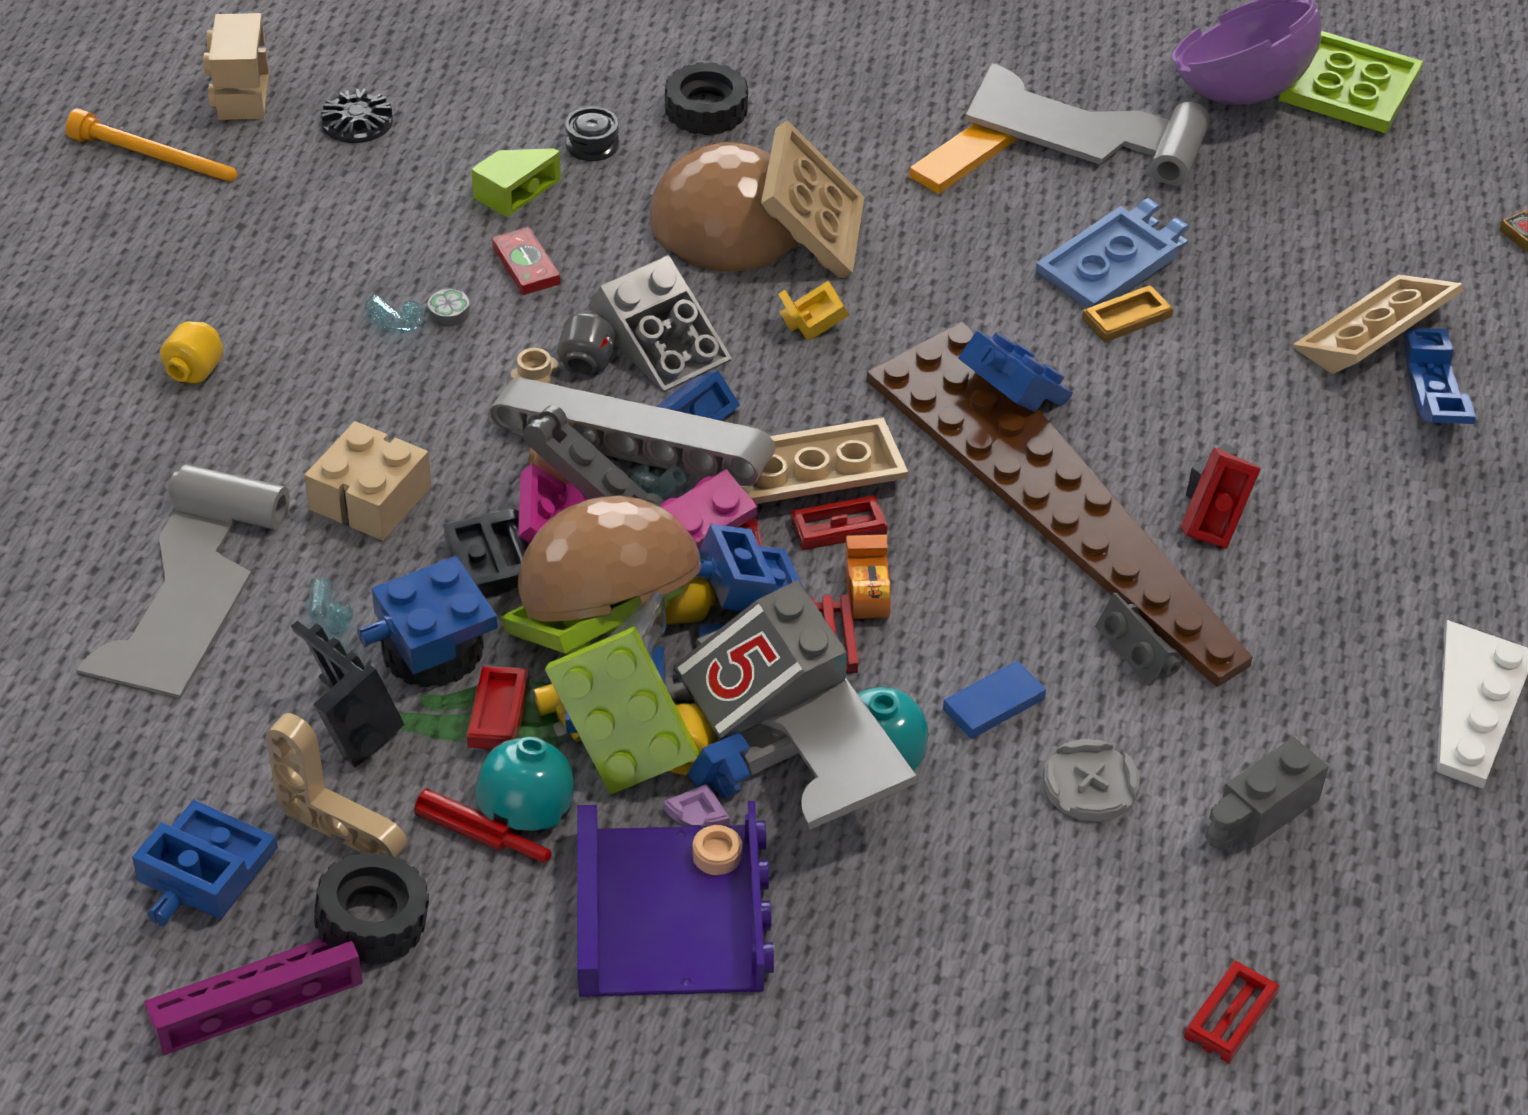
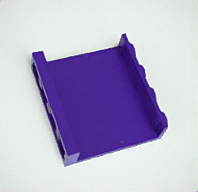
M748 801L745 825H725L736 831L742 840V858L736 869L724 875L705 873L693 861L694 837L707 826L598 829L597 805H577V972L579 997L764 992V973H774L773 942L763 943V931H771V901H761L760 890H769L768 860H759L758 850H766L767 840L766 821H756L755 801Z

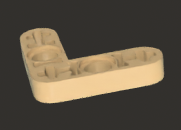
M285 713L266 732L276 799L279 807L287 816L329 837L335 834L345 839L343 844L359 852L388 853V856L394 858L401 854L407 847L408 840L398 825L388 818L325 788L318 739L314 730L306 721L297 715Z

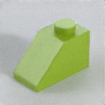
M554 148L498 150L471 169L473 198L506 217L510 216L561 180L560 151Z

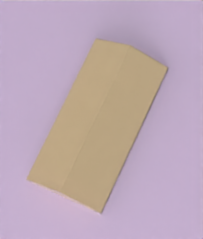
M1397 275L1295 342L1293 347L1331 374H1334L1358 363L1464 291L1463 283Z
M883 417L770 436L776 446L774 455L754 485L741 487L755 504L906 479L908 478V470Z

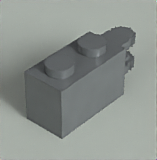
M1295 737L1290 738L1225 784L1222 799L1211 808L1209 819H1211L1212 823H1210V826H1207L1205 834L1209 846L1219 850H1226V848L1231 847V844L1235 845L1243 839L1251 847H1255L1320 800L1329 766Z

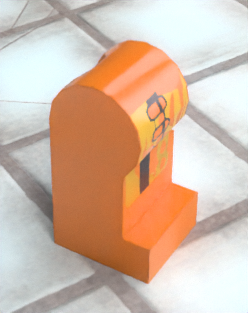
M887 535L846 536L845 573L852 619H881L890 617Z

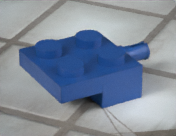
M976 331L958 357L959 360L1016 404L1034 412L1038 410L1045 398L1062 406L1068 402L1073 394L1072 391L1061 384L1065 378L1062 374L1045 363L1043 365L1033 359L1034 353L1016 341L1014 343L998 332H995L990 337L980 331Z
M710 524L699 549L701 570L694 578L707 579L712 584L722 608L734 612H742L756 600L796 580H799L801 583L785 549L759 546L751 529Z
M456 555L372 587L374 613L379 621L363 628H358L357 633L364 648L390 637L414 675L456 658L455 645L498 628L497 615Z
M193 799L172 826L161 822L132 856L137 881L163 893L156 904L147 912L148 917L155 924L159 922V926H165L178 907L185 905L192 906L221 920L278 849L276 836Z

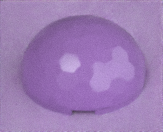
M1255 0L1218 16L1220 23L1201 33L1200 28L1194 30L1177 45L1172 57L1175 63L1174 66L1185 83L1198 94L1211 101L1227 105H1242L1271 99L1284 92L1304 75L1318 51L1322 25L1318 4L1315 0Z

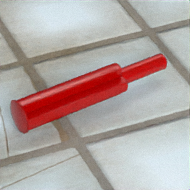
M425 788L416 800L414 814L417 816L419 815L498 851L508 847L542 863H547L551 859L552 853L550 849L513 834L514 828L507 827V823L496 818L492 820L482 812L436 793L429 788Z

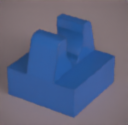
M739 732L704 747L687 775L696 788L708 784L723 799L739 793L742 789L738 783L750 777V772L743 760L750 746Z

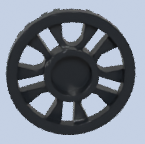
M356 89V94L349 95L348 90L345 91V94L339 92V98L333 101L326 100V104H323V110H321V124L325 133L333 139L347 143H363L375 140L387 133L393 124V112L390 102H387L386 97H382L380 93L376 96L368 95L366 89H363L361 92L359 89ZM365 129L367 132L363 134H354V130Z

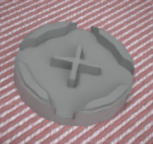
M1080 739L1063 744L1057 748V753L1051 759L1049 757L1044 768L1043 788L1050 802L1062 813L1083 821L1101 822L1117 818L1131 808L1138 796L1139 771L1133 759L1124 751L1122 756L1119 752L1112 750V744L1102 740Z

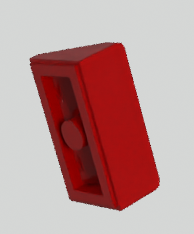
M1214 447L1182 521V530L1185 535L1227 549L1261 468Z

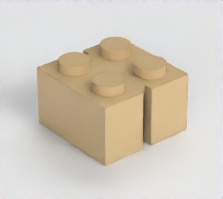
M261 13L215 14L213 29L207 30L208 52H204L203 66L205 76L212 77V84H209L208 87L210 107H216L218 120L264 119L269 82V65L266 48H259V46H265Z
M356 421L350 425L304 475L309 510L343 523L347 519L344 490H346L349 526L382 541L432 486L429 452L398 438H394L389 443L388 434Z

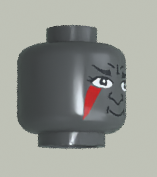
M585 312L570 316L564 324L558 343L557 354L570 372L593 375L596 371H601L608 366L616 341V332L613 326L599 313Z

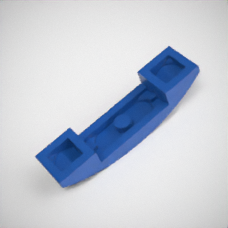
M1408 328L1405 330L1406 362L1413 400L1420 416L1426 422L1475 424L1476 415L1469 394H1460L1451 367L1454 350L1447 329Z

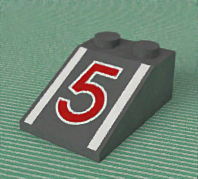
M796 580L753 602L674 665V671L702 712L718 740L721 741L739 732L742 733L845 681L847 651L799 580Z

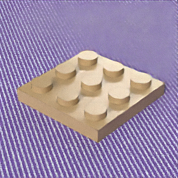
M787 120L775 129L761 204L771 217L777 218L791 232V235L798 243L805 245L817 257L819 263L824 268L829 269L838 278H845L853 273L864 196Z

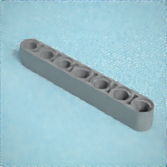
M526 378L511 379L489 409V417L497 428L508 427L514 429L513 433L523 436L524 429L533 420H538L539 414L547 406L555 405L565 412L567 423L586 440L590 441L603 455L704 478L707 476L714 477L727 469L740 486H751L758 481L776 449L772 438L757 428Z

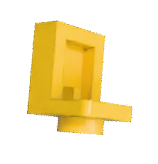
M829 280L793 302L786 290L778 294L785 305V308L779 311L792 332L799 328L807 340L817 337L850 316Z

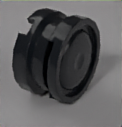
M586 106L574 110L565 119V131L567 133L566 149L573 157L584 161H601L608 159L618 150V118L610 110L598 106Z

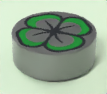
M440 290L434 293L428 300L429 317L434 323L441 326L461 324L470 314L469 299L463 292L458 290Z

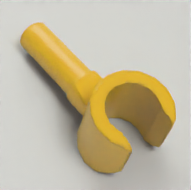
M553 684L534 689L536 695L535 702L540 716L556 712L558 719L566 728V709ZM570 733L575 742L581 741L578 733Z

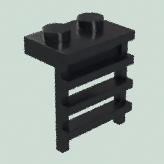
M297 620L291 625V628L306 641L322 671V674L318 676L319 679L330 688L313 705L342 757L353 767H357L369 756L374 755L405 724L376 668L371 664L365 668L358 654L352 650L347 654L340 640L336 637L329 640L323 627L318 623L309 629Z

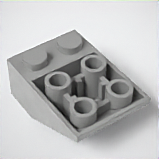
M669 255L601 285L589 305L591 312L601 314L613 326L616 332L615 345L662 392L732 360V357Z

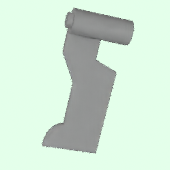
M992 63L965 115V121L1100 165L1119 149L1126 147L1154 156L1150 165V172L1157 182L1179 186L1186 181L1210 124V116L1203 106L1195 102H1183L1176 106L1170 120L1143 111L1090 112L1024 91V83L1016 74L1000 65Z
M188 464L183 465L179 471H175L171 476L168 487L169 495L173 497L175 511L159 536L165 574L164 583L130 639L115 640L100 646L83 660L77 668V674L181 699L252 576L251 571L218 553L236 521L278 530L288 513L290 504L289 489L285 486Z
M715 632L696 639L697 647ZM846 678L845 681L761 722V724L786 733L816 777L806 786L802 795V811L809 830L918 783L914 771Z

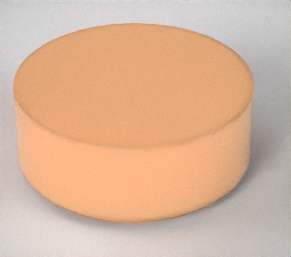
M712 825L703 828L694 837L693 861L703 872L711 875H724L736 869L740 864L742 840L733 829L723 825Z

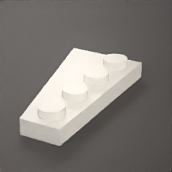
M1447 620L1444 628L1437 772L1483 789L1528 675V648Z

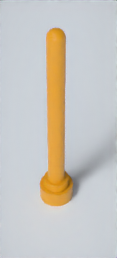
M76 108L68 116L65 130L66 135L71 139L84 142L86 139L93 141L96 138L220 180L232 182L237 179L238 173L231 166L100 124L99 119L95 118V115L91 112Z

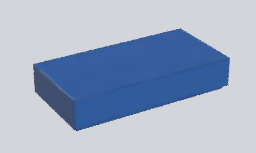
M1016 660L944 699L943 710L973 739L1044 700L1046 688Z

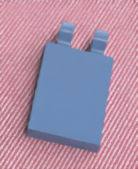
M1146 198L1130 212L1120 206L1038 261L1036 263V272L1083 306L1090 308L1122 296L1177 258L1178 249L1188 243V240L1183 238L1181 234L1189 229V225L1179 218H1174L1164 228L1157 231L1153 227L1157 226L1159 221L1152 217V215L1160 210V205Z

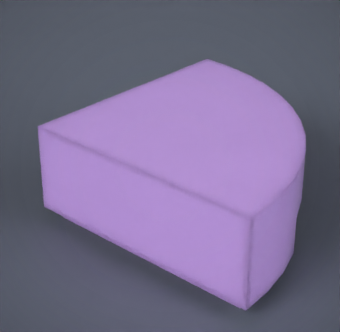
M708 784L664 801L665 812L681 825H701L703 827L730 825V817Z

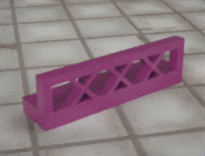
M318 939L145 1000L144 1004L164 1056L363 984L359 955L352 941L329 949V945L326 942L322 943Z

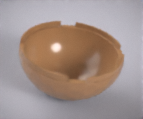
M719 142L698 147L676 160L660 178L650 205V223L654 236L666 251L670 250L685 259V262L688 264L717 271H743L763 267L776 262L778 257L784 255L791 248L795 249L799 243L793 238L791 232L777 218L771 217L761 204L771 153L747 144Z
M617 495L592 498L567 507L548 520L538 530L527 547L520 565L518 575L519 597L524 610L527 611L528 617L540 621H570L612 613L610 604L639 596L640 603L643 604L687 584L701 570L700 553L695 540L682 522L664 508L646 500Z

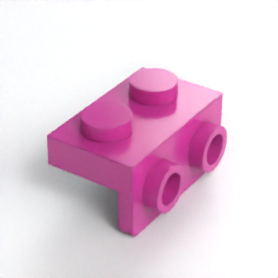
M532 463L521 472L518 537L530 544L538 530L548 520L567 507L589 499L570 482L564 484Z
M727 469L714 477L707 476L703 478L689 492L679 498H670L660 505V507L682 522L695 540L698 550L702 545L710 524L739 527L757 516V505Z

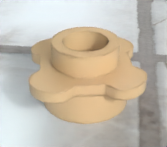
M525 349L517 357V368L510 372L511 379L526 378L550 384V375L558 369V361L550 357L549 353L543 349Z

